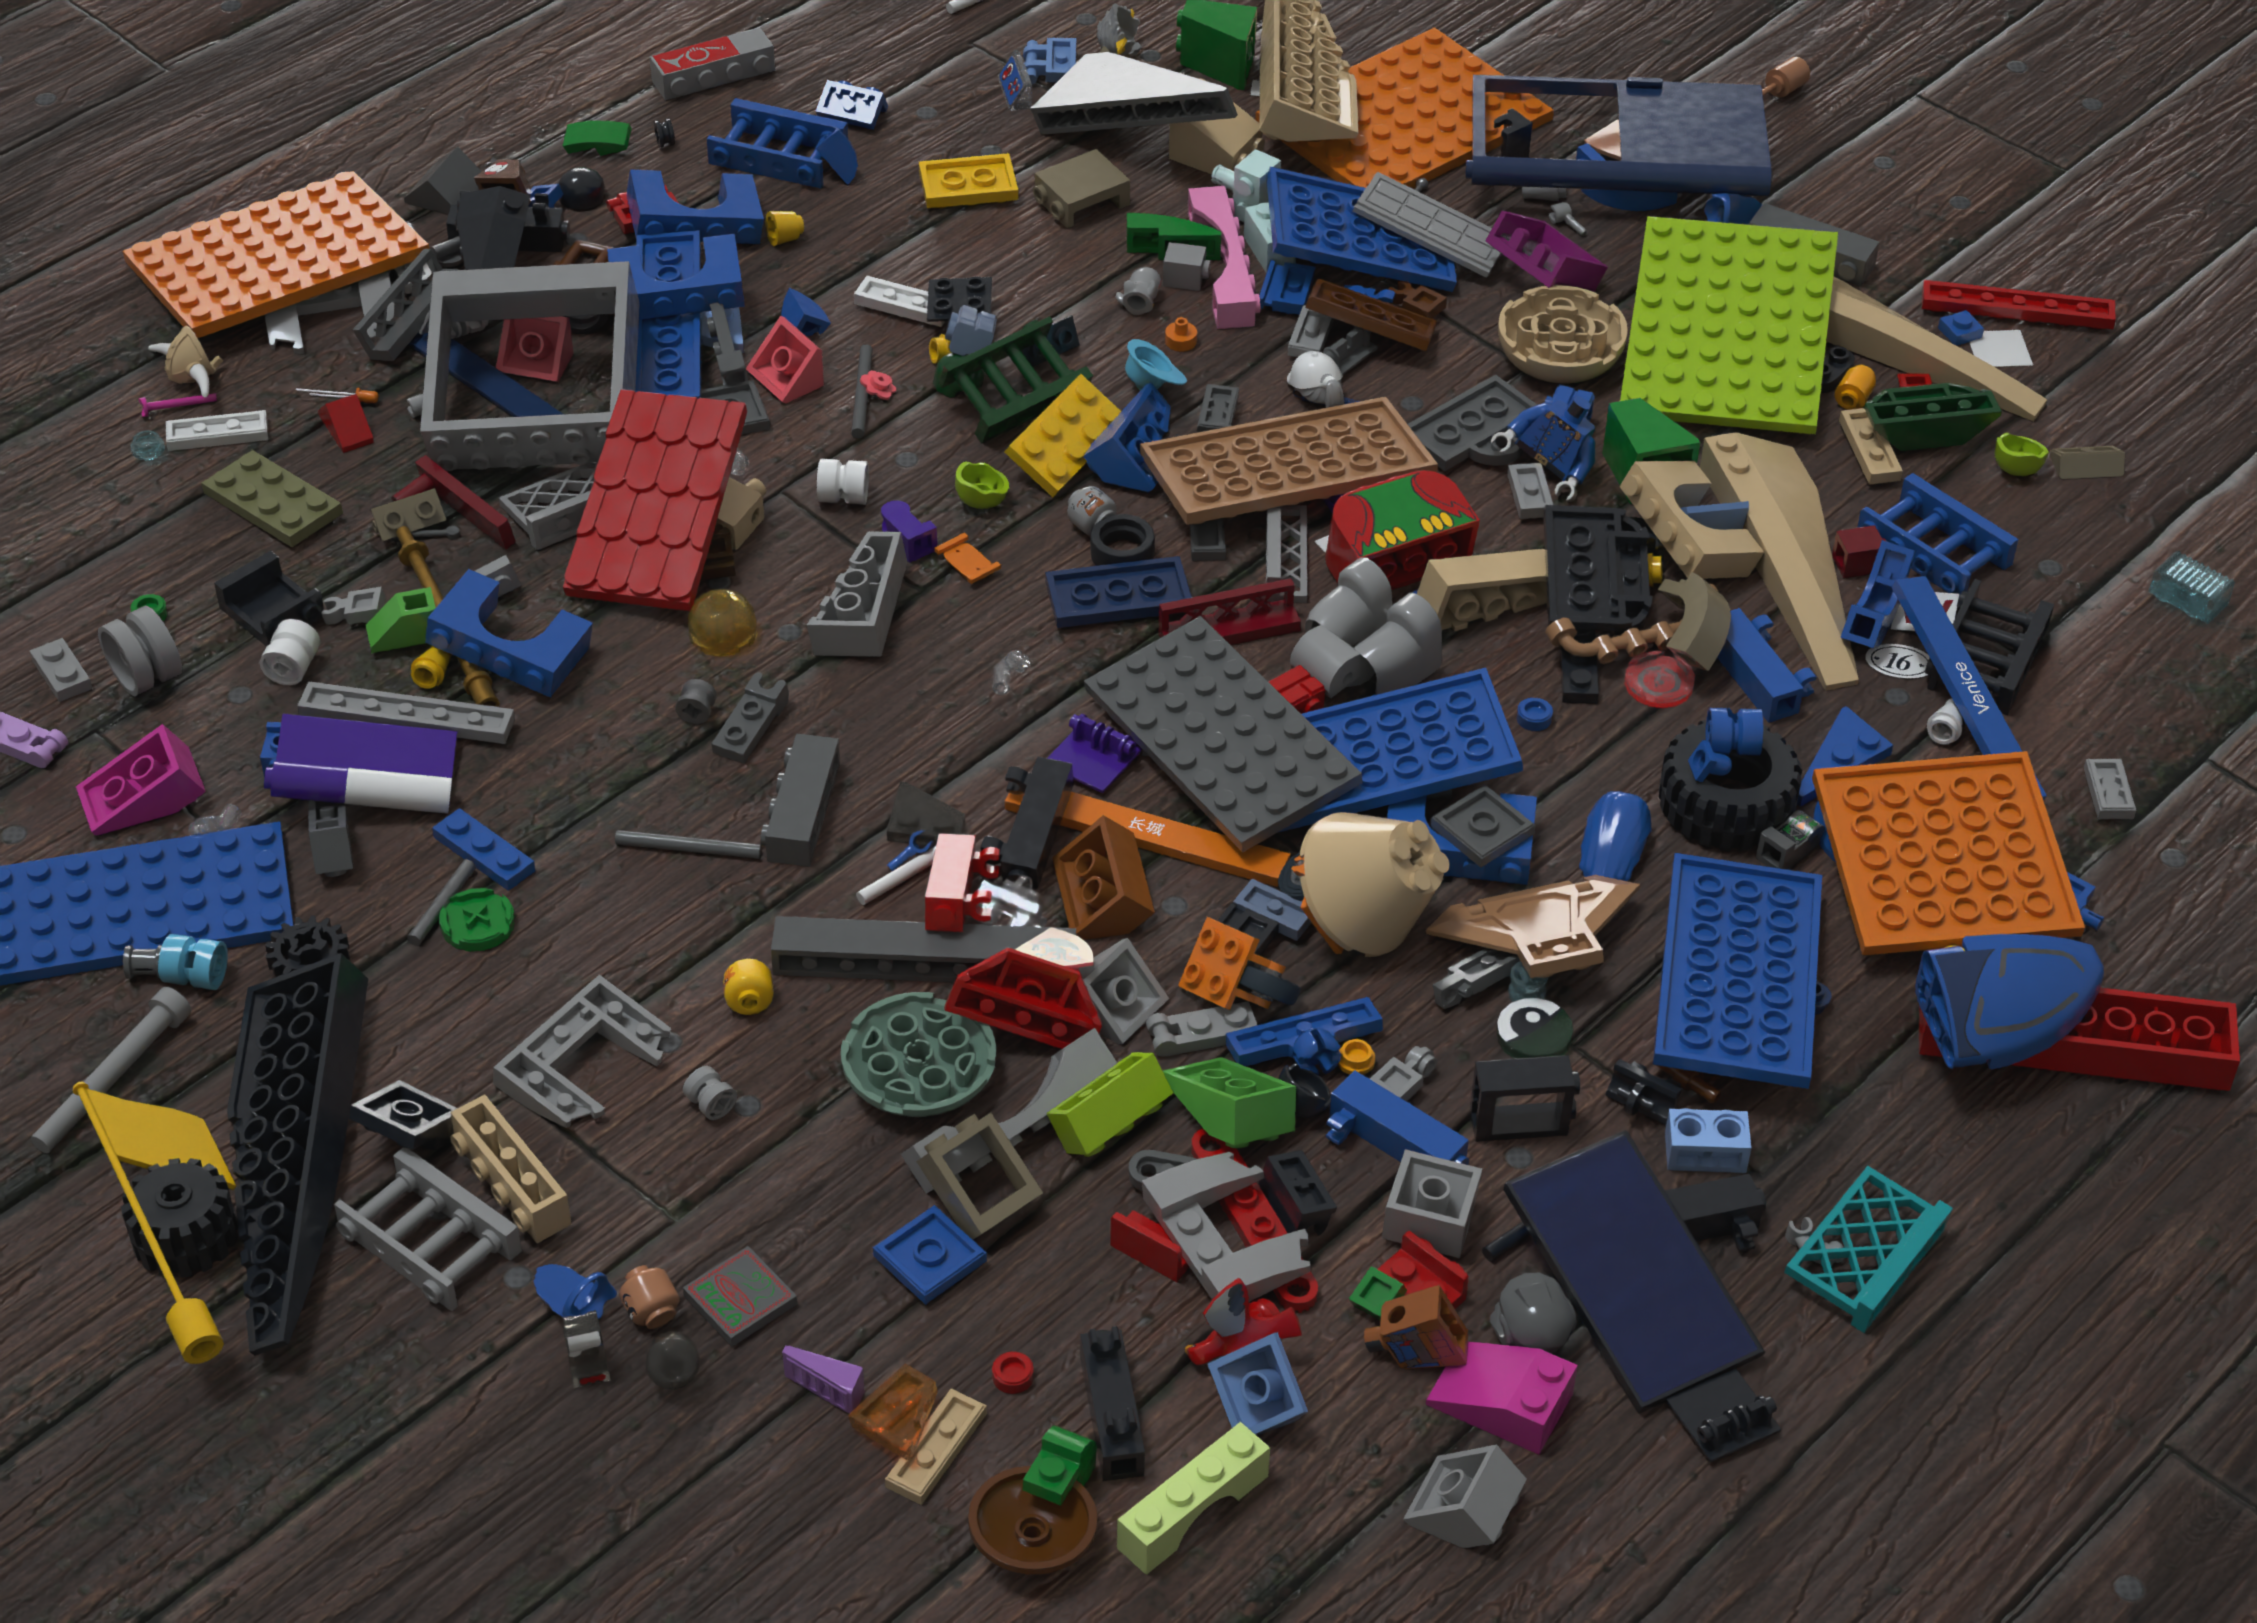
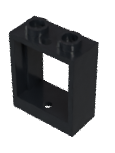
M1569 1055L1475 1061L1469 1111L1475 1142L1568 1136L1570 1120L1576 1119L1574 1095L1580 1093L1578 1071H1572ZM1557 1093L1556 1102L1495 1106L1496 1097Z

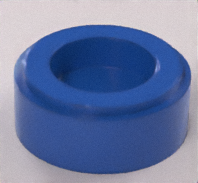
M1527 698L1518 705L1517 722L1521 727L1530 731L1544 730L1552 722L1553 709L1543 699Z

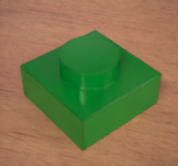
M1371 1266L1349 1297V1300L1353 1306L1381 1321L1382 1305L1386 1301L1404 1296L1408 1290L1403 1283Z

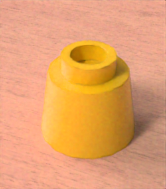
M793 211L767 212L765 227L771 245L777 246L796 240L800 234H803L804 222L800 215H796Z

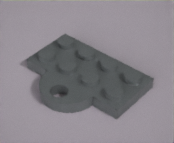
M1494 375L1408 423V426L1438 463V467L1444 471L1467 458L1485 465H1506L1519 459L1523 455L1524 450L1514 444L1518 439L1514 437L1511 440L1509 450L1500 453L1499 451L1502 448L1499 446H1506L1508 441L1504 437H1498L1491 444L1492 437L1498 432L1505 433L1508 430L1507 425L1522 411L1537 404L1503 379Z

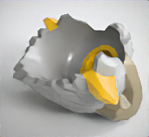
M1115 3L1110 11L1106 12L1102 21H1099L1097 38L1101 46L1100 53L1111 52L1131 58L1142 49V46L1134 40L1140 20L1134 17L1133 9H1127L1126 6H1119Z

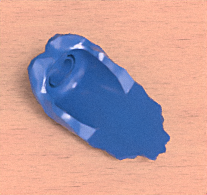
M1610 791L1595 803L1587 817V825L1581 844L1579 868L1583 871L1584 877L1599 875L1628 881L1631 878L1633 868L1639 862L1647 838L1652 832L1650 810L1646 801H1643L1641 797L1621 791Z

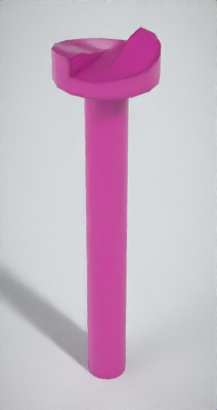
M213 393L207 397L199 395L148 403L145 397L138 398L142 405V417H148V411L215 402L217 397L216 393Z

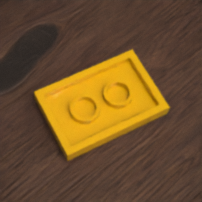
M1009 153L919 162V174L927 208H945L948 206L976 205L990 202L1003 203L1018 200V186Z

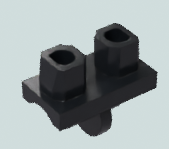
M1619 1059L1614 1065L1613 1076L1605 1095L1624 1104L1625 1112L1632 1116L1639 1111L1666 1125L1669 1109H1676L1682 1089L1681 1083L1670 1078L1660 1079L1650 1074L1644 1065L1635 1061L1629 1064Z

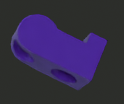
M890 501L882 506L881 515L884 519L882 532H901L906 558L909 563L935 552V547L938 546L937 527L930 520L921 523L911 514L910 506L903 501Z

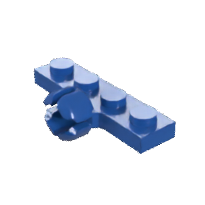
M1369 997L1226 1033V1046L1236 1063L1243 1066L1256 1065L1260 1062L1289 1056L1295 1060L1300 1068L1310 1070L1319 1076L1315 1065L1318 1064L1323 1073L1327 1074L1336 1068L1341 1059V1053L1339 1052L1341 1046L1339 1042L1383 1031V1019Z

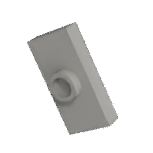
M2086 759L2084 771L2097 818L2134 819L2136 808L2122 759Z

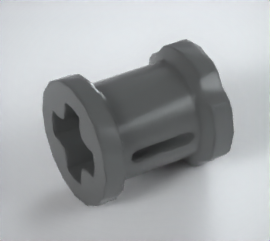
M133 945L125 946L123 953L125 978L134 979L135 975H157L159 977L158 961L162 945H158L157 949H135Z

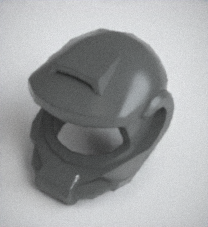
M1539 1272L1524 1273L1511 1279L1501 1292L1500 1300L1495 1305L1494 1312L1490 1318V1323L1502 1345L1538 1348L1549 1353H1553L1565 1345L1570 1333L1576 1328L1577 1323L1574 1308L1570 1300L1565 1297L1559 1283L1554 1278Z

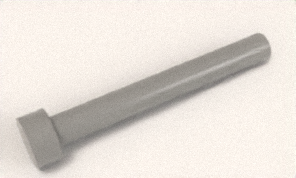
M162 987L148 1003L151 1011L84 1081L89 1086V1089L105 1094L168 1026L172 1028L179 1027L191 1014L192 1009L188 1001L176 990ZM72 1093L32 1135L31 1142L37 1149L44 1153H49L87 1113L80 1096Z

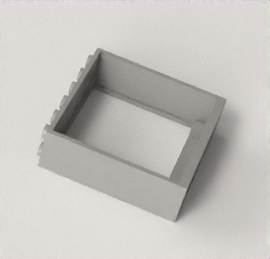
M629 261L433 272L420 428L429 458L446 471L456 469L483 470L495 467L518 468L520 466L533 465L552 466L554 464L572 463L581 465L598 462L606 441L605 433L620 390L635 391L639 298ZM615 314L610 412L445 421L452 322Z

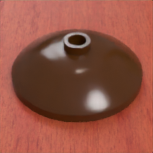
M1031 1466L1015 1467L994 1475L976 1491L970 1503L968 1515L970 1536L977 1549L988 1560L1001 1568L1016 1573L1046 1574L1072 1565L1088 1551L1096 1536L1097 1509L1091 1495L1081 1483L1076 1480L1062 1505H1058L1022 1490L1023 1479Z

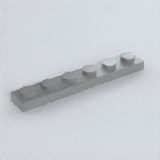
M308 682L297 705L299 715L450 730L457 731V738L501 744L506 743L515 721L514 709Z

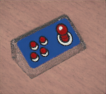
M1014 50L998 75V80L1010 111L1030 109L1032 106V83L1019 50Z

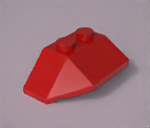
M1006 948L958 974L944 1006L945 1011L1061 1049L1094 1028L1099 1034L1102 1028V1021L1080 971L1011 948Z

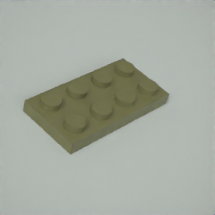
M254 450L243 455L201 483L204 494L291 547H294L343 514L342 505L339 501Z

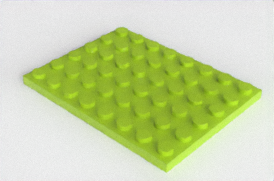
M1647 216L1620 401L1641 398L1676 422L1816 434L1838 232Z

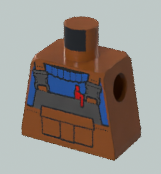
M1440 1285L1386 1301L1381 1309L1380 1326L1366 1328L1364 1331L1365 1345L1370 1353L1389 1350L1399 1367L1403 1369L1457 1366L1467 1363L1468 1329Z

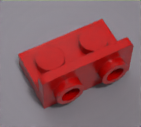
M1411 1231L1406 1232L1402 1236L1401 1249L1378 1268L1379 1271L1403 1283L1408 1290L1405 1295L1440 1285L1454 1309L1466 1300L1468 1274L1458 1263L1448 1260L1436 1251L1429 1241L1423 1238L1420 1239Z

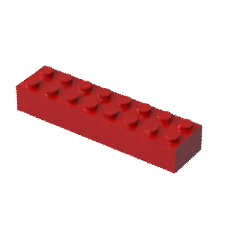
M2100 988L2096 999L2084 1018L2065 1037L2050 1048L2012 1065L2230 1091L2240 1063L2236 1003ZM1919 1006V1054L1942 1057Z

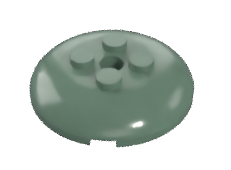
M910 992L887 997L863 1010L852 1021L851 1029L841 1045L842 1069L853 1090L875 1108L907 1117H927L943 1114L968 1103L984 1088L990 1079L996 1062V1043L990 1026L945 1011L944 1006L947 1000L934 998V993Z

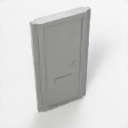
M1379 172L1375 174L1352 211L1486 278L1502 254L1485 242L1492 229L1491 227Z

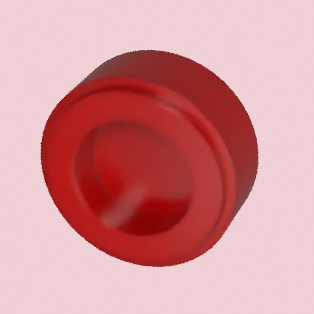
M1006 1352L995 1359L992 1366V1380L1000 1391L1008 1394L1021 1393L1027 1390L1033 1382V1363L1025 1354Z

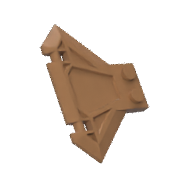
M1592 875L1584 877V882L1573 884L1568 880L1479 899L1477 900L1478 904L1467 907L1463 903L1455 904L1446 909L1426 929V934L1517 954L1530 978L1550 977L1554 973L1572 969L1583 970L1591 965L1604 963L1603 949L1595 935L1640 889V884Z

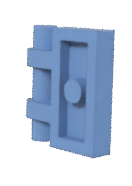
M1047 38V45L1038 44L1035 40L1028 41L1023 51L1025 63L1022 67L1026 83L1034 84L1039 75H1046V82L1057 83L1076 64V38Z

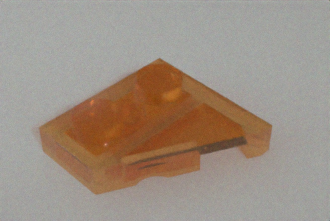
M905 1363L848 1415L851 1426L905 1460L910 1461L914 1456L938 1393L936 1382Z

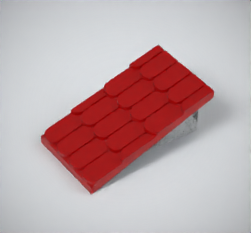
M620 390L605 433L606 441L594 473V483L576 533L577 540L565 572V582L563 585L565 596L692 611L748 412L744 402H728L725 400L697 399V397L667 396L660 393Z

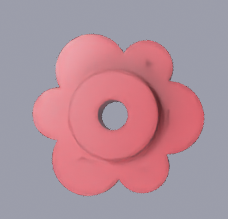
M871 370L860 378V383L867 387V393L877 395L880 399L888 400L891 394L896 392V387L892 384V378L887 374Z

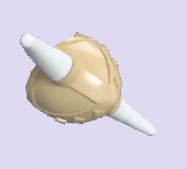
M183 327L172 343L149 345V351L166 355L165 370L169 380L179 384L197 382L202 396L207 397L209 395L208 376L216 372V368L223 360L216 356L209 362L202 345L190 327Z

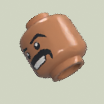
M642 1265L627 1273L625 1276L627 1281L621 1286L619 1297L635 1325L654 1329L663 1326L675 1317V1309L678 1307L680 1297L664 1269L656 1267L648 1269L646 1265Z

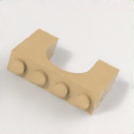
M1695 461L1634 462L1620 488L1688 578L1691 572L1703 579L1749 577L1764 551L1747 529L1718 530L1709 528L1694 521L1681 510L1682 507L1698 506L1712 484Z

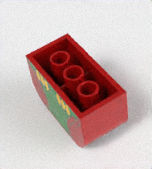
M1423 470L1394 476L1385 481L1362 486L1357 490L1350 491L1337 500L1333 508L1325 555L1326 564L1338 583L1339 573L1360 557L1368 558L1381 568L1390 583L1391 590L1421 581L1429 560L1472 556L1480 519L1457 485L1445 475Z

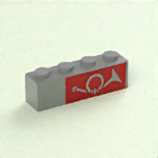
M759 27L650 56L652 82L664 100L772 72L775 71L774 46Z

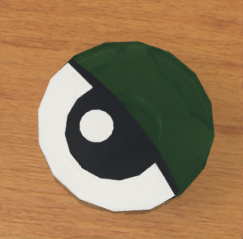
M1539 998L1521 999L1510 1003L1500 1013L1497 1021V1040L1504 1052L1514 1059L1563 1056L1571 1045L1573 1037L1572 1020L1564 1009L1553 1002Z

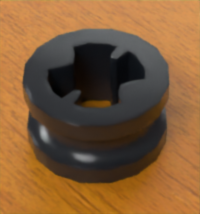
M666 118L663 123L655 120L654 132L658 147H664L665 143H669L670 146L675 145L674 130L670 118Z

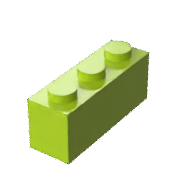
M1133 1052L1046 1114L1066 1153L1089 1157L1102 1151L1105 1148L1104 1142L1111 1137L1130 1131L1134 1127L1133 1122L1139 1117L1159 1110L1163 1106L1162 1101L1172 1095L1173 1091L1154 1053Z

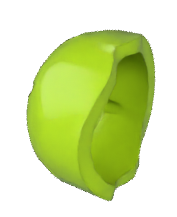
M2004 433L1997 437L1994 455L1998 466L2005 472L2014 476H2028L2041 469L2049 452L2044 445L2033 439Z
M966 461L957 468L955 489L959 498L968 506L977 509H989L999 505L1005 499L1009 489V482L1004 474L984 462L974 464Z

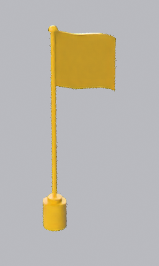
M77 1082L73 1086V1093L81 1098L175 1298L176 1303L166 1315V1322L175 1342L187 1363L201 1364L207 1362L220 1353L224 1345L223 1339L205 1302L197 1298L184 1299L119 1161L148 1169V1167L157 1163L160 1167L169 1165L168 1160L180 1158L181 1163H187L190 1158L201 1160L202 1167L209 1163L216 1167L219 1175L224 1176L228 1188L234 1190L236 1184L204 1119L172 1108L117 1098L91 1090L85 1082Z

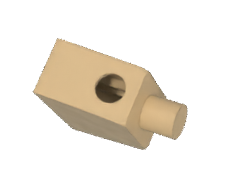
M729 477L713 535L730 532L732 548L735 550L743 544L764 519L763 496L766 494V488L760 480L753 478L744 485Z

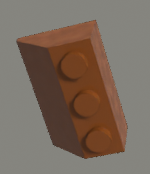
M1103 815L1052 857L1069 928H1075L1076 936L1082 940L1129 934L1155 913L1134 833Z

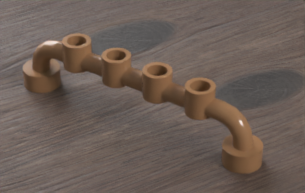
M1710 584L1714 589L1717 590L1715 585ZM1561 618L1554 621L1547 627L1545 633L1553 646L1561 645L1567 652L1578 657L1597 656L1601 664H1607L1615 660L1619 655L1618 650L1626 649L1630 657H1637L1643 654L1648 649L1647 643L1655 642L1659 650L1668 649L1666 645L1678 629L1682 619L1668 624L1667 621H1661L1650 629L1639 631L1638 628H1631L1622 635L1612 638L1609 635H1602L1592 642L1585 644L1573 639L1577 631L1569 618Z

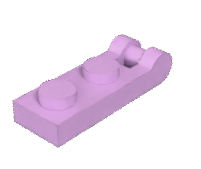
M0 712V752L39 768H45L53 760L52 755L55 752H61L68 745L67 737L57 729L48 731Z

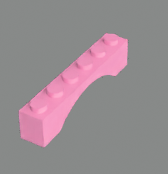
M1225 186L1189 188V220L1221 231V257L1226 268L1219 279L1213 284L1212 311L1217 329L1255 326V313H1260L1261 310L1259 294H1254L1255 278L1253 274H1249V256L1243 255L1245 253V243L1243 235L1238 236L1240 234L1238 216L1233 217L1235 214L1233 198H1228Z

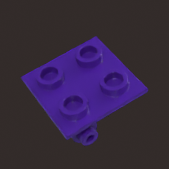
M1074 714L1069 722V727L1073 731L1051 753L1048 759L1072 763L1074 780L1104 793L1142 752V748L1136 746L1137 744L1132 741L1131 736L1123 735L1110 726L1106 728L1102 722L1096 725V721L1089 719L1085 714L1079 716Z

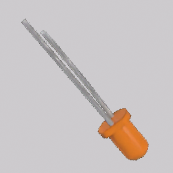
M296 388V391L341 394L309 393L312 396L345 398L348 396L342 395L357 394L360 404L361 402L377 403L379 400V395L376 391H367L361 388H357L356 393Z

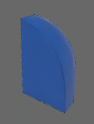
M837 128L834 133L830 131L820 138L816 149L848 185L855 177L857 171V154L848 138Z
M791 288L788 289L784 298L781 316L791 322L806 337L813 335L817 331L819 334H822L831 324L825 312L807 296Z

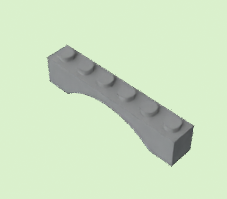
M1092 1029L1051 1057L1047 1074L1038 1092L1028 1105L1016 1116L998 1123L1013 1146L1023 1140L1019 1134L1020 1132L1030 1127L1034 1133L1050 1123L1047 1112L1117 1064V1061L1096 1029ZM942 1126L901 1153V1156L926 1194L934 1188L916 1161L928 1154L924 1146L942 1134L948 1140L959 1134L955 1127ZM979 1133L942 1156L958 1182L962 1181L958 1173L968 1166L974 1173L993 1160L989 1155L990 1149Z

